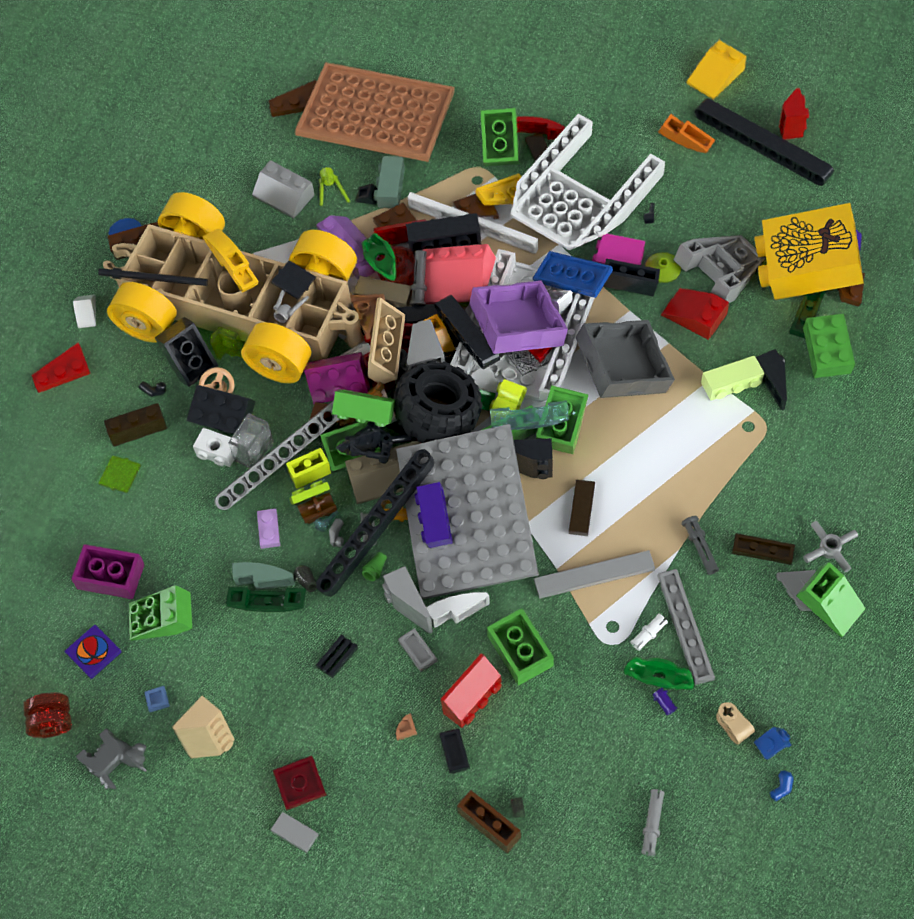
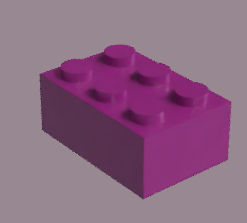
M362 352L311 361L307 363L304 369L313 404L315 402L325 403L333 401L335 391L338 389L366 394L369 393L371 387Z
M84 544L71 580L78 590L133 599L145 564L140 554Z

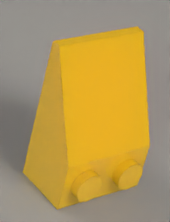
M719 40L708 50L687 80V84L714 100L745 70L746 55Z

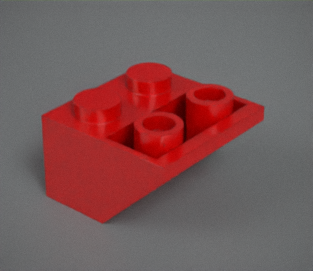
M796 88L782 106L779 129L784 140L802 138L804 130L807 129L806 119L809 118V110L805 108V96L801 94L800 88Z

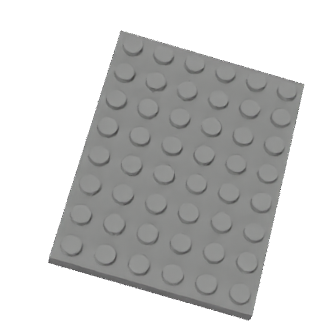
M510 424L396 449L400 472L418 450L425 449L431 454L434 459V467L419 486L436 482L441 483L451 529L452 544L429 548L426 543H423L421 531H424V528L418 519V512L421 511L420 505H417L415 501L416 489L405 505L422 600L539 575ZM428 457L422 458L420 464L426 463ZM411 473L408 479H413L416 473Z

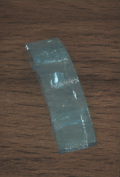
M567 401L550 402L545 407L510 410L509 407L490 409L492 428L510 424L511 430H525L551 426L569 420Z

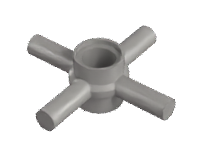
M818 521L811 523V527L821 539L820 548L803 556L804 561L809 563L820 556L828 559L835 558L843 571L848 572L851 567L840 552L843 544L858 537L856 530L838 537L835 534L827 535ZM827 545H833L835 548H829Z

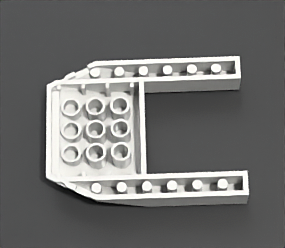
M577 114L517 182L511 210V217L567 250H572L597 239L623 223L664 175L665 161L650 154L611 200L563 174L560 170L592 135V121L580 114Z

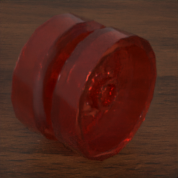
M403 246L391 247L396 260L395 281L388 280L378 273L379 280L412 286L414 281V253ZM379 255L377 261L383 260L385 256Z
M43 693L30 697L24 702L23 711L24 716L27 718L25 720V731L28 736L51 738L62 735L72 728V718L70 713H68L70 711V701L67 695L62 693Z

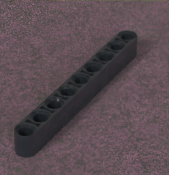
M709 98L704 99L694 111L696 118L816 185H824L834 173L833 167L827 162Z
M420 449L415 452L320 575L316 586L325 596H334L415 492L416 487L422 483L432 470L434 459L427 450ZM428 457L426 463L420 464L422 458ZM411 473H416L413 479H408ZM404 488L402 494L396 495L398 489ZM387 504H392L390 510L384 511V507ZM380 519V523L377 526H372L374 520ZM363 535H368L365 542H360ZM355 550L354 557L348 558L349 552ZM343 566V571L340 574H336L337 568ZM327 582H331L330 588L324 590V585Z

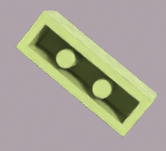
M751 356L703 372L701 384L710 401L722 399L726 395L762 384L764 372L756 357Z

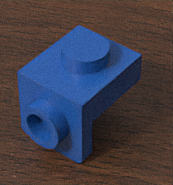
M777 727L771 728L754 741L767 760L783 748L792 746L789 741V734L783 728Z

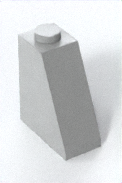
M431 319L422 320L412 325L407 357L408 370L416 364H425L428 361L445 362L444 353Z

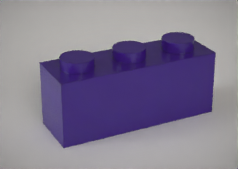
M440 482L416 487L415 501L417 505H420L421 511L418 512V519L424 528V531H421L423 543H426L429 548L452 544L443 486Z

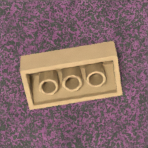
M377 298L368 361V377L382 385L396 380L398 377L405 314L383 299Z
M203 696L172 727L190 758L220 756L224 751L227 752L232 747L235 740L221 711Z

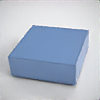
M164 686L144 692L149 712L170 707Z

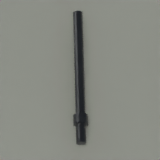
M99 268L98 270L99 276H109L113 279L129 278L200 286L208 285V279L124 271L122 268Z

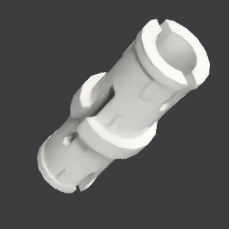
M657 614L630 641L631 645L635 644L633 647L640 651L650 639L656 637V633L668 623L661 614Z

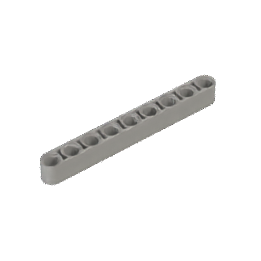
M334 400L219 492L214 499L215 506L221 510H227L338 421L340 418L332 414ZM326 411L332 415L330 422H326L323 418V414ZM311 423L317 426L318 430L315 434H311L308 430ZM296 435L301 436L303 439V443L300 446L294 444L293 439ZM281 447L288 450L286 458L279 456V449ZM267 459L273 462L271 470L264 468V461ZM252 471L258 474L256 482L249 480L248 476ZM237 483L241 484L244 489L239 495L233 490ZM221 496L228 498L229 502L225 507L220 506L218 503Z

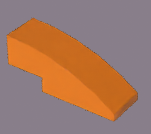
M672 114L669 115L658 133L669 140L702 153H707L715 139L688 120L686 123H683Z

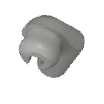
M335 519L329 529L330 544L334 547H342L344 543L343 537H339V531L344 524L341 519Z

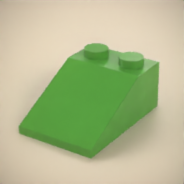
M551 385L536 439L552 438V449L574 454L588 394Z

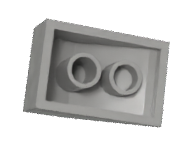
M404 566L384 575L382 587L387 603H392L395 610L429 634L432 633L431 616L406 567Z

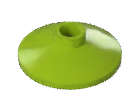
M660 252L653 254L647 259L645 264L647 267L660 269L659 283L672 282L681 272V267L674 261L675 256L670 253Z

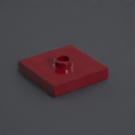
M312 755L273 770L286 810L326 796Z

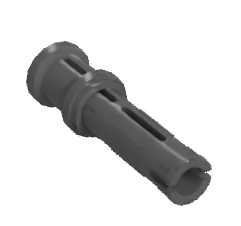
M422 250L415 251L411 306L426 305L424 299L425 291H427L425 285L427 252Z
M698 516L688 517L681 524L689 534V541L694 543L707 574H714L719 571V568L705 540L706 533L698 523Z

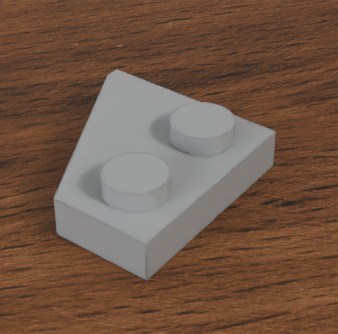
M816 570L777 573V580L781 581L784 585L786 592L795 600L799 610L812 611L796 595Z

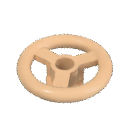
M214 367L208 369L199 380V385L233 394L234 379L231 373L224 368ZM218 373L216 379L211 384L204 385L208 376ZM224 375L229 381L228 391L226 382L222 380Z

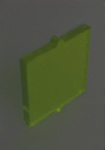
M112 455L98 484L111 488L112 491L118 490L128 493L141 464L130 461L128 458L123 459Z

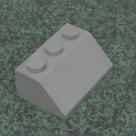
M270 160L260 171L252 196L294 219L314 196V190L311 181Z

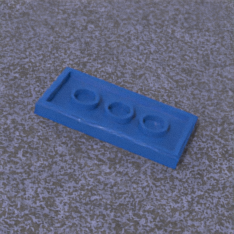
M549 251L532 279L533 281H542L547 286L570 290L574 293L596 298L613 269L610 265Z

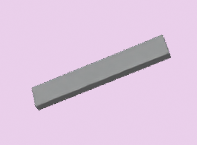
M648 550L534 578L539 599L655 571V566Z
M677 569L658 573L657 577L687 665L692 673L694 685L715 680Z

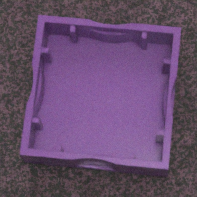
M542 281L472 288L469 305L493 354L564 346L568 328L560 313L553 306L551 297Z

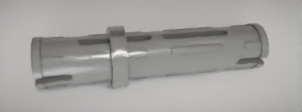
M658 789L651 790L646 828L643 829L642 833L644 841L641 853L646 855V852H648V856L655 855L656 841L660 836L658 828L664 792L660 790L658 794Z

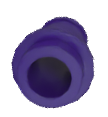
M660 688L653 694V700L659 703L666 716H668L678 708L667 695L668 691Z

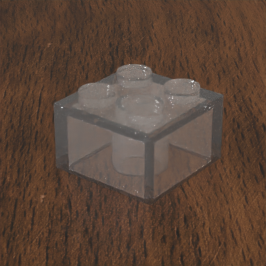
M248 413L228 443L234 461L250 468L264 457L266 451L270 450L273 446L274 441L268 422Z

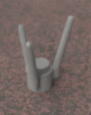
M281 290L277 303L273 307L276 310L273 314L274 318L280 323H286L309 296H305L291 308L288 304L280 305L285 291Z

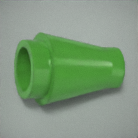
M377 552L362 567V575L365 579L373 582L380 578L387 559L384 553Z

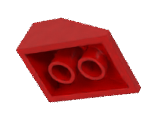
M679 288L661 313V316L709 340L726 317L729 301L713 293Z

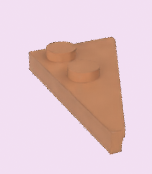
M384 294L350 295L353 308L359 315L360 325L366 339H371L377 298L385 301Z

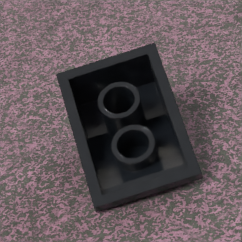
M552 438L513 440L519 473L539 479L553 477Z

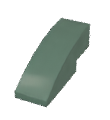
M232 563L233 579L236 586L254 583L256 590L295 585L293 574L282 568L262 563Z

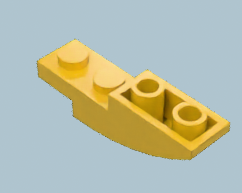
M216 229L203 236V240L220 265L226 268L242 293L258 285L259 281L249 268V262L224 232Z

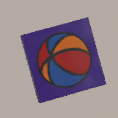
M95 624L64 651L90 679L94 678L122 653Z

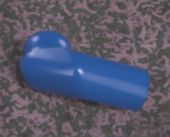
M787 771L779 773L780 786L770 792V796L775 802L792 791L794 778Z

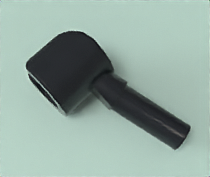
M650 203L649 213H644L645 224L654 223V203Z

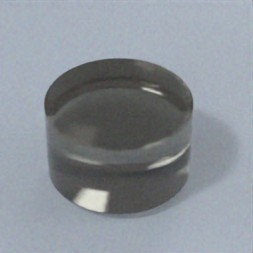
M522 797L511 798L510 805L513 817L525 816Z

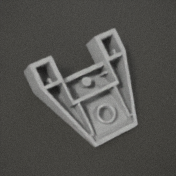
M742 235L689 240L680 244L674 261L685 271L698 266L715 282L711 293L731 303L735 301L766 257L758 258L756 248Z

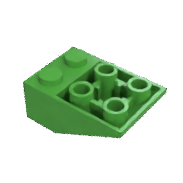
M830 562L819 567L796 595L841 638L866 609L846 577Z
M174 585L129 603V632L131 641L177 635L192 629L191 592Z

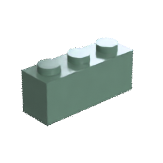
M383 156L382 163H379L378 172L380 176L376 178L378 189L374 191V200L377 201L378 208H393L400 204L405 170L403 157Z

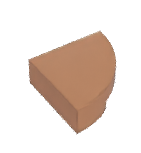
M411 713L404 716L396 729L397 741L417 735Z

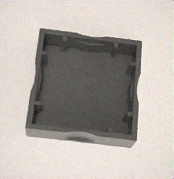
M649 320L625 321L621 323H584L575 337L600 398L666 393L675 380L666 358L660 351L658 340Z

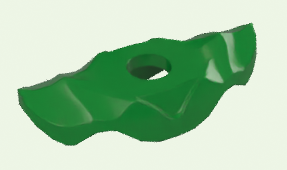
M374 233L361 243L363 255L376 272L388 280L395 281L396 260L394 252L387 241ZM379 255L385 256L381 261L376 260V257Z
M634 657L626 664L623 670L624 674L647 685L665 689L693 690L694 680L690 670L678 667L666 659ZM662 674L665 678L654 677L653 675Z

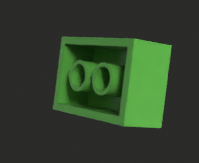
M516 109L481 111L484 166L519 164Z
M844 314L806 318L803 330L814 378L851 374L855 361Z
M522 608L487 627L489 640L518 686L554 666L553 655Z

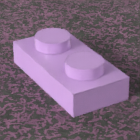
M277 509L257 511L261 549L280 546Z

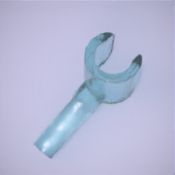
M338 511L330 514L325 520L321 518L316 519L314 523L316 525L315 529L322 532L326 531L328 523L339 514Z

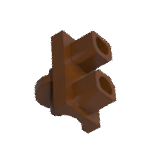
M330 493L317 498L312 496V500L297 506L305 524H311L316 519L332 515L333 512L337 511Z

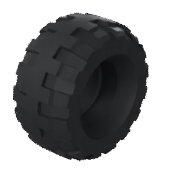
M428 361L425 364H416L401 376L396 386L393 399H395L394 412L397 423L401 428H404L405 433L409 437L413 436L420 443L471 433L477 424L482 409V396L479 387L475 384V380L471 375H467L463 369L458 366L454 367L450 363ZM427 397H433L447 402L448 405L435 403Z

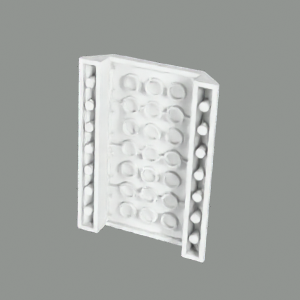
M498 249L488 286L512 285L533 281L532 278L538 267L516 262L515 253ZM544 285L548 293L552 290H563ZM572 292L571 309L562 317L568 328L564 346L553 347L545 357V361H542L541 364H539L536 358L534 361L532 360V363L535 364L534 366L522 363L526 362L529 364L528 361L534 358V356L530 357L528 350L512 352L513 359L508 354L510 352L498 353L500 360L489 366L494 373L497 385L506 379L527 388L524 398L537 402L547 400L551 385L561 388L578 344L575 337L587 320L594 297ZM472 311L470 318L473 320V322L477 325V327H478V328L481 330V332L483 333V331H482V329H481V327H480V325H479V323H478V321H477V319H476V317H475V315H474V313H473V311ZM459 342L450 365L458 366L467 375H472L481 367L462 343ZM514 353H518L520 357L522 355V358L515 359Z

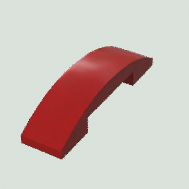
M532 116L517 117L518 132L547 134V140H555L565 129V126L549 119Z

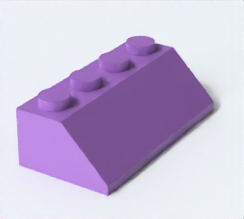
M330 215L316 224L317 230L339 237L353 249L357 257V263L352 273L357 279H359V276L368 277L376 272L363 255L361 243L367 238L347 217ZM379 255L376 257V260L381 261L385 257L383 255Z

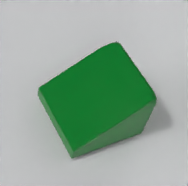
M479 389L482 396V409L491 411L489 410L490 404L495 399L496 393Z

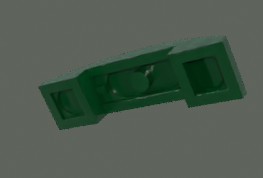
M228 587L225 605L230 608L255 612L295 611L304 608L306 588H286V591H252L248 587Z

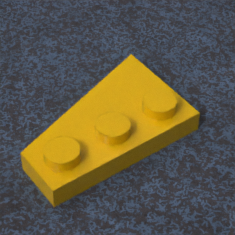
M518 173L478 187L475 190V194L483 205L513 204L516 185L521 175Z

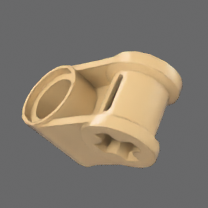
M725 702L720 705L716 720L735 744H740L755 732L752 724L740 713L734 704Z

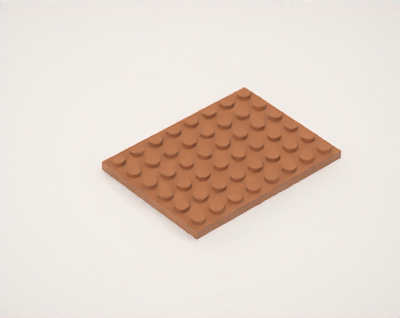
M325 62L295 129V135L428 162L454 95L455 87Z

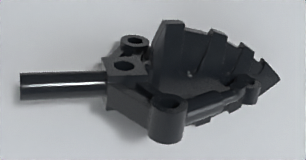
M369 421L367 426L356 432L355 435L346 436L344 442L336 448L350 456H366L379 459L380 463L386 464L390 457L392 444L411 442L412 437H409L407 434L390 436V433H386L374 425L375 422ZM378 447L380 448L381 453L375 452Z

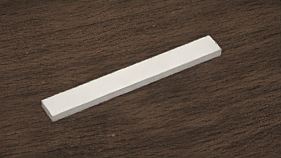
M411 192L407 196L409 208L438 219L469 214ZM478 217L482 235L536 254L538 238Z

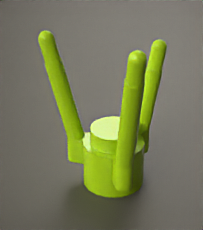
M329 167L321 169V178L318 180L320 184V206L323 205V185L330 186L334 182L346 201L350 203V199L340 184L337 175H334L333 169Z

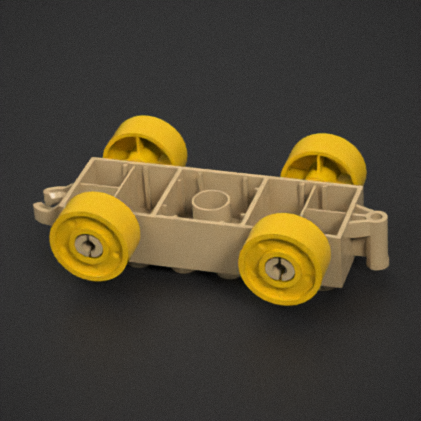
M185 192L172 194L158 218L159 227L148 224L137 245L120 243L112 247L116 258L122 256L129 258L126 265L121 267L124 271L208 279L207 286L129 278L114 279L117 281L119 288L107 308V314L118 328L142 341L157 343L155 340L156 336L168 329L174 320L179 321L186 317L194 322L196 327L246 341L241 350L242 358L246 364L260 375L281 383L297 382L308 361L327 359L339 334L346 336L347 343L351 348L364 342L359 315L356 311L351 310L352 302L348 287V280L357 263V257L353 249L346 242L331 233L321 230H307L299 237L289 260L316 276V279L309 286V290L305 291L298 300L285 292L280 305L288 304L291 308L305 296H309V298L284 324L278 322L273 316L276 311L273 307L277 303L281 289L273 285L271 281L278 274V270L282 269L286 264L241 251L249 262V268L259 281L257 286L242 293L224 266L220 265L203 240L204 235L216 229L223 231L225 227L224 217L215 206L199 196ZM111 261L103 262L104 269L119 268Z

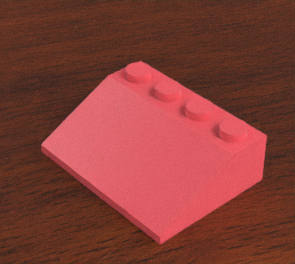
M488 244L423 249V251L427 252L425 270L427 291H425L424 299L426 304H435L449 295H452L458 303L470 302L473 287L488 286L496 260Z

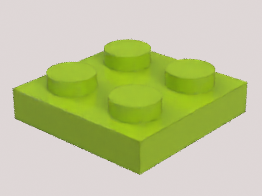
M321 480L311 484V489L305 491L304 488L292 492L293 496L289 498L291 504H297L312 496H317L330 490L328 482L323 483Z

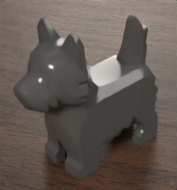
M107 728L99 734L103 744L100 745L101 748L96 749L98 752L94 753V756L89 752L87 753L85 749L76 756L90 773L99 778L101 785H104L105 789H116L109 774L121 762L144 772L147 771L143 766L146 745L136 743L134 746H130L116 738Z

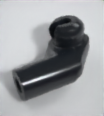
M143 381L140 383L139 389L150 397L165 394L166 384L159 382L156 386L152 387Z

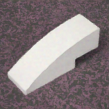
M467 593L445 598L426 608L431 616V623L436 628L451 618L457 624L489 605L490 601L488 593Z

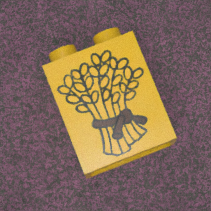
M851 203L762 220L764 235L755 236V246L758 258L766 257L767 265L758 266V274L761 287L771 286L775 300L864 284Z

